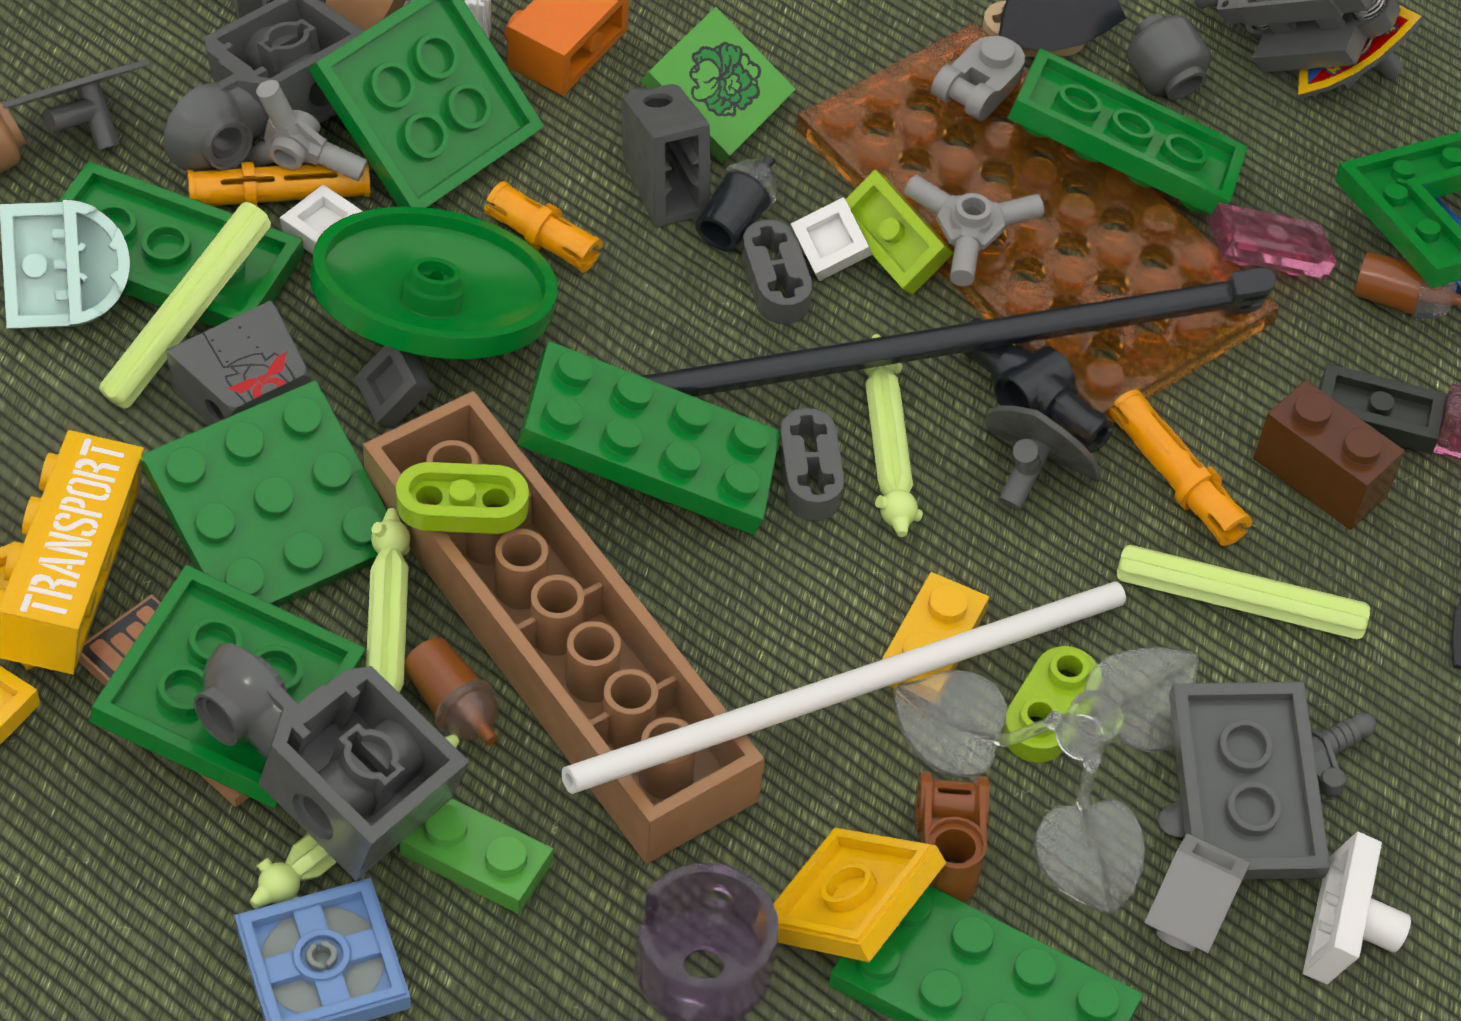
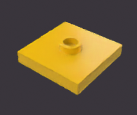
M834 828L764 914L758 925L768 941L870 962L946 862L937 845Z

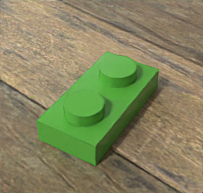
M453 798L399 843L401 856L517 914L521 912L553 863L552 847Z

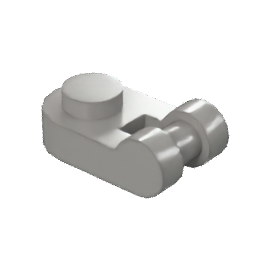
M987 36L980 38L972 43L952 65L946 64L941 68L932 83L931 94L946 103L955 100L964 105L965 113L981 122L1018 86L1022 79L1025 54L1018 44L1006 37Z

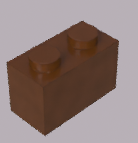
M1305 379L1267 413L1253 459L1345 527L1352 530L1388 496L1405 450Z

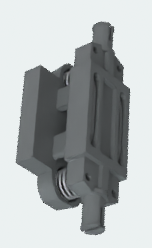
M1193 0L1199 9L1217 6V11L1228 24L1246 23V30L1259 41L1252 59L1262 72L1356 65L1367 39L1381 36L1388 32L1394 26L1401 11L1397 0Z

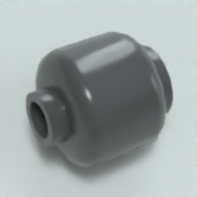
M1157 13L1145 18L1136 26L1134 30L1136 36L1128 46L1127 58L1145 89L1152 96H1167L1169 100H1178L1192 94L1207 80L1208 75L1206 71L1210 67L1212 56L1193 23L1186 16L1172 15L1165 17L1164 14Z

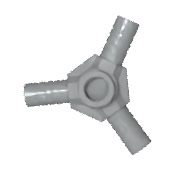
M266 80L257 87L256 93L269 119L264 136L265 141L252 146L244 162H253L254 167H265L275 162L279 166L290 170L299 169L303 163L320 164L353 180L360 181L368 163L367 159L327 142V138L320 136L321 126L317 119L307 112L292 110L276 80Z
M918 174L909 180L904 190L906 196L937 215L936 220L949 244L955 247L950 280L958 286H969L974 282L978 251L987 248L1005 231V226L1043 217L1044 205L1039 194L1003 203L992 202L978 193L951 196Z

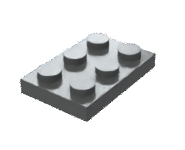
M1304 682L1173 683L1168 696L1185 836L1188 833L1249 862L1250 865L1243 880L1324 878L1330 870V862Z

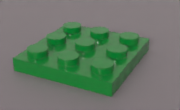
M412 0L307 68L398 207L427 208L545 127L464 0Z
M316 380L141 454L140 465L195 569L274 606L280 607L372 565L378 555L372 546L371 528L374 523L383 521L387 510Z
M185 565L92 705L89 722L275 809L278 803L258 784L266 758L249 741L241 739L234 746H227L219 742L202 725L196 714L194 698L203 690V672L208 658L219 644L232 643L268 662L284 681L287 693L299 703L320 685L324 684L326 686L343 671L359 668L362 664L366 648L193 567Z

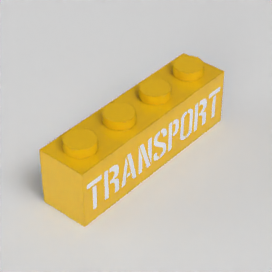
M68 430L59 454L50 452L47 454L39 484V489L44 491L41 498L30 497L22 525V534L27 536L24 543L13 541L5 565L4 580L9 582L6 589L0 588L1 659L74 675L139 493L142 470L140 460L141 454H144V447Z

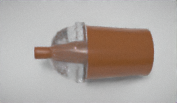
M1367 251L1358 276L1355 297L1370 300L1413 315L1414 319L1423 321L1424 318L1436 319L1443 317L1450 311L1452 305L1461 307V294L1456 293V282L1431 288L1406 259Z
M431 638L414 648L405 660L404 673L434 714L435 723L445 735H455L463 741L482 738L487 746L493 745L498 739L492 730L498 717L496 691L490 683L481 680L444 638Z

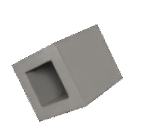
M1187 833L1176 851L1144 923L1158 929L1156 932L1157 936L1177 949L1194 951L1195 948L1209 953L1250 863Z

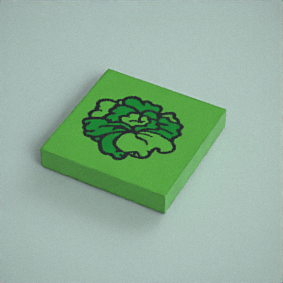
M717 7L709 12L640 80L648 89L669 84L681 87L710 124V153L721 164L796 90Z

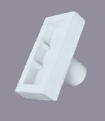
M1357 831L1329 857L1330 870L1322 878L1302 974L1324 984H1329L1359 958L1363 940L1393 953L1398 951L1403 945L1411 925L1410 915L1371 898L1382 845L1381 841Z

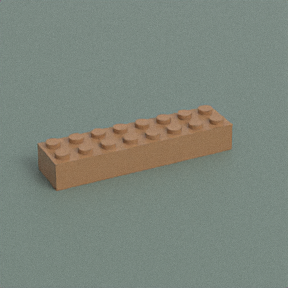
M474 390L363 444L364 469L386 510L389 508L397 509V480L406 469L418 463L443 462L502 465L516 470L525 478L529 488L528 514L524 522L512 531L500 534L424 531L409 526L401 517L400 520L409 530L411 552L571 764L727 712ZM432 501L422 503L429 505H438V503ZM493 504L488 507H502V505ZM744 735L589 789L647 865L759 802L765 758L749 738Z

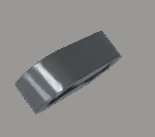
M776 220L754 222L746 229L743 235L742 264L757 309L763 317L777 324L798 322L809 311L812 280L797 237L793 230L783 222ZM765 246H770L772 252L778 253L777 260L770 259ZM776 283H782L786 295L791 298H784L780 291H775Z
M814 408L796 409L785 416L781 423L778 450L785 500L789 509L798 517L811 521L828 519L836 514L841 506L844 486L837 429L834 421L825 412ZM810 434L812 442L816 443L815 452L805 451L804 439L799 435ZM807 476L817 477L818 489L823 494H812L810 487L806 486Z

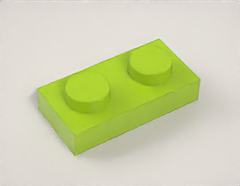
M876 169L845 199L872 255L900 287L911 295L954 254L952 249L886 176Z

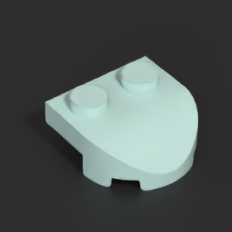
M73 200L51 203L0 204L7 330L80 326L98 319L114 306L127 283L130 258L123 234L106 215L89 204Z

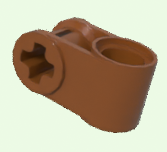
M919 772L915 804V829L918 832V842L937 845L944 859L960 862L955 864L945 860L946 864L930 883V886L962 902L970 900L977 892L987 848L989 813L988 776H976L974 782L935 780L931 772Z

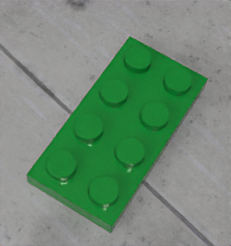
M1039 48L1008 116V119L1019 123L1025 131L1034 136L1053 139L1072 148L1084 160L1094 163L1101 162L1126 174L1132 182L1146 188L1154 187L1179 199L1181 204L1194 212L1208 213L1219 219L1222 218L1232 199L1248 146L1042 48Z
M90 161L87 162L58 201L73 200L89 204L106 215L120 229L127 243L130 258L129 275L122 293L159 307L162 306L233 215V213ZM270 227L197 321L215 327L270 300L273 302L304 256L303 239Z
M548 340L540 356L517 445L754 535L764 520L780 430Z
M930 885L870 962L841 956L831 972L829 987L895 1021H1132L1143 997V993Z

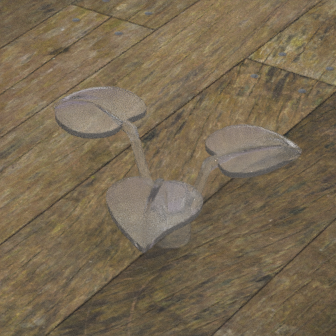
M1163 647L1139 648L1113 654L1103 659L1094 667L1087 678L1084 692L1080 693L1072 701L1064 714L1052 711L1047 718L1010 733H1000L1005 726L1007 704L1003 695L995 684L987 678L968 671H944L917 681L899 684L894 692L895 711L901 731L914 752L933 769L953 777L966 778L985 773L993 763L995 745L1009 747L1047 731H1056L1057 742L1061 749L1068 756L1081 760L1084 764L1077 792L1078 807L1059 806L1046 814L1035 833V857L1045 877L1060 891L1100 913H1114L1129 899L1138 884L1144 863L1145 845L1141 826L1136 816L1125 804L1116 800H1105L1091 806L1090 793L1096 770L1101 764L1100 756L1116 735L1125 745L1139 751H1162L1174 745L1168 694L1173 683H1195L1199 656L1192 651Z

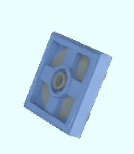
M371 878L234 915L236 929L264 1021H368L411 1008L410 994Z

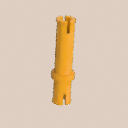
M241 162V168L187 170L189 198L211 206L237 205L245 202H250L257 206V203L303 200L323 184L341 197H370L368 163L359 182L325 166L312 163H304L296 170L286 169L281 166L254 167L253 162Z
M1130 390L1121 395L1113 403L1116 407L1109 410L1110 418L1125 431L1143 455L1170 483V486L1175 490L1174 499L1184 510L1191 509L1207 526V529L1214 535L1221 546L1231 545L1241 539L1247 533L1244 527H1251L1252 519L1221 486L1222 477L1212 466L1206 468L1199 462L1186 444L1165 420L1157 414L1139 390Z

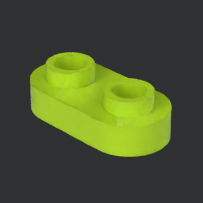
M423 462L409 467L398 478L396 483V506L401 519L415 529L500 534L514 530L526 519L529 509V488L525 478L519 472L507 466ZM432 501L438 503V505H429L422 503ZM493 504L502 505V507H488V506L493 505Z
M1059 646L1047 650L1040 656L1006 712L1002 734L1006 746L1014 755L1029 762L1042 763L1057 758L1064 751L1091 707L1098 690L1100 670L1095 660L1089 654L1075 647ZM1059 671L1072 673L1075 677L1064 676ZM1038 716L1048 723L1036 724L1030 720V717Z

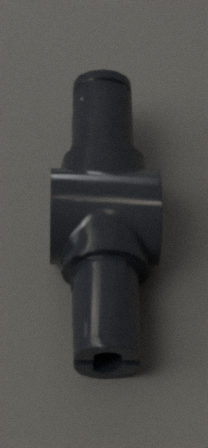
M975 318L970 322L981 321L983 319ZM1016 344L963 353L992 374L991 380L994 383V394L1000 406H1018L1038 410L1064 428L1082 443L1090 453L1101 449L1110 439L1113 432L1111 427L1114 426L1113 420L1078 396L1073 369L1058 350L1051 346H1042L1036 351L1031 352L1024 345Z

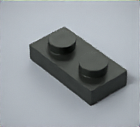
M1329 363L1326 364L1320 384L1322 392L1396 445L1433 454L1439 438L1447 393Z

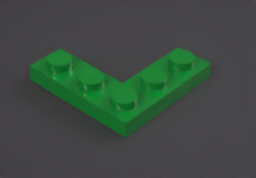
M1461 132L1339 163L1335 182L1431 288L1461 280V227L1434 199L1461 191Z

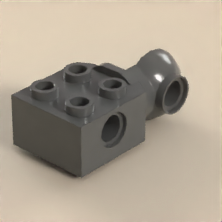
M274 0L205 36L206 52L214 82H209L192 89L179 100L169 114L164 129V150L171 163L184 171L229 170L243 162L250 152L253 141L257 139L264 140L269 116L256 93V89L266 80H276L279 83L292 110H301L309 113L317 119L319 124L336 115V111L307 68L364 32V30L320 0Z
M222 643L217 646L208 658L203 672V690L194 698L196 714L202 725L214 738L227 746H234L241 739L249 741L266 758L258 784L355 881L453 798L469 764V761L372 666L347 669L326 686L324 684L320 685L297 703L287 693L284 681L268 662L237 645Z

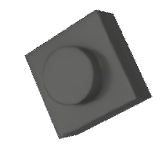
M386 346L354 377L376 423L395 428L433 389L416 354Z

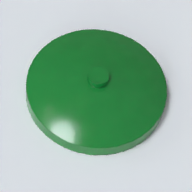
M424 207L377 208L355 213L338 220L324 230L317 239L310 270V284L316 299L343 326L362 337L386 347L416 355L445 359L494 357L519 350L531 344L549 327L554 313L558 290L555 274L548 262L536 249L518 236L497 225L475 217Z

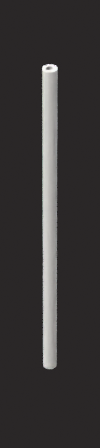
M1114 581L565 766L562 769L564 786L569 793L574 794L1123 606L1126 601L1125 591L1120 583Z

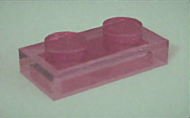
M1217 203L1208 219L1222 259L1229 260L1235 264H1251L1281 270L1293 276L1306 275L1326 279L1337 262L1320 223L1223 203Z

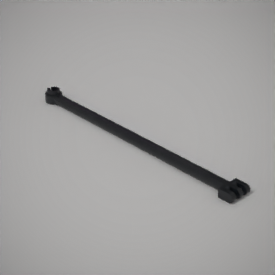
M1268 268L1232 272L1227 281L649 374L642 377L696 397L1224 310V315L1227 317L1258 311L1274 288L1276 276Z

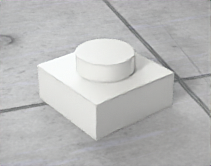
M323 184L280 217L282 232L303 239V248L313 254L317 239L324 230L338 220L362 212V210Z
M844 197L791 223L819 281L872 255Z

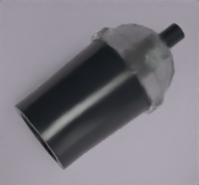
M767 154L762 161L746 159L727 167L722 174L720 185L695 222L698 234L706 243L721 251L734 250L743 238L746 229L756 222L764 212L771 209L777 199V178L771 169L775 163L774 157Z

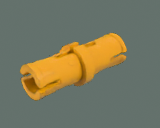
M505 181L498 183L489 194L486 201L495 204V206L489 203L484 206V213L523 235L525 242L534 249L540 250L542 247L562 258L582 273L587 272L598 259L600 253L592 248L600 250L603 247V240L563 218L562 211L551 203H547L544 206L513 188Z

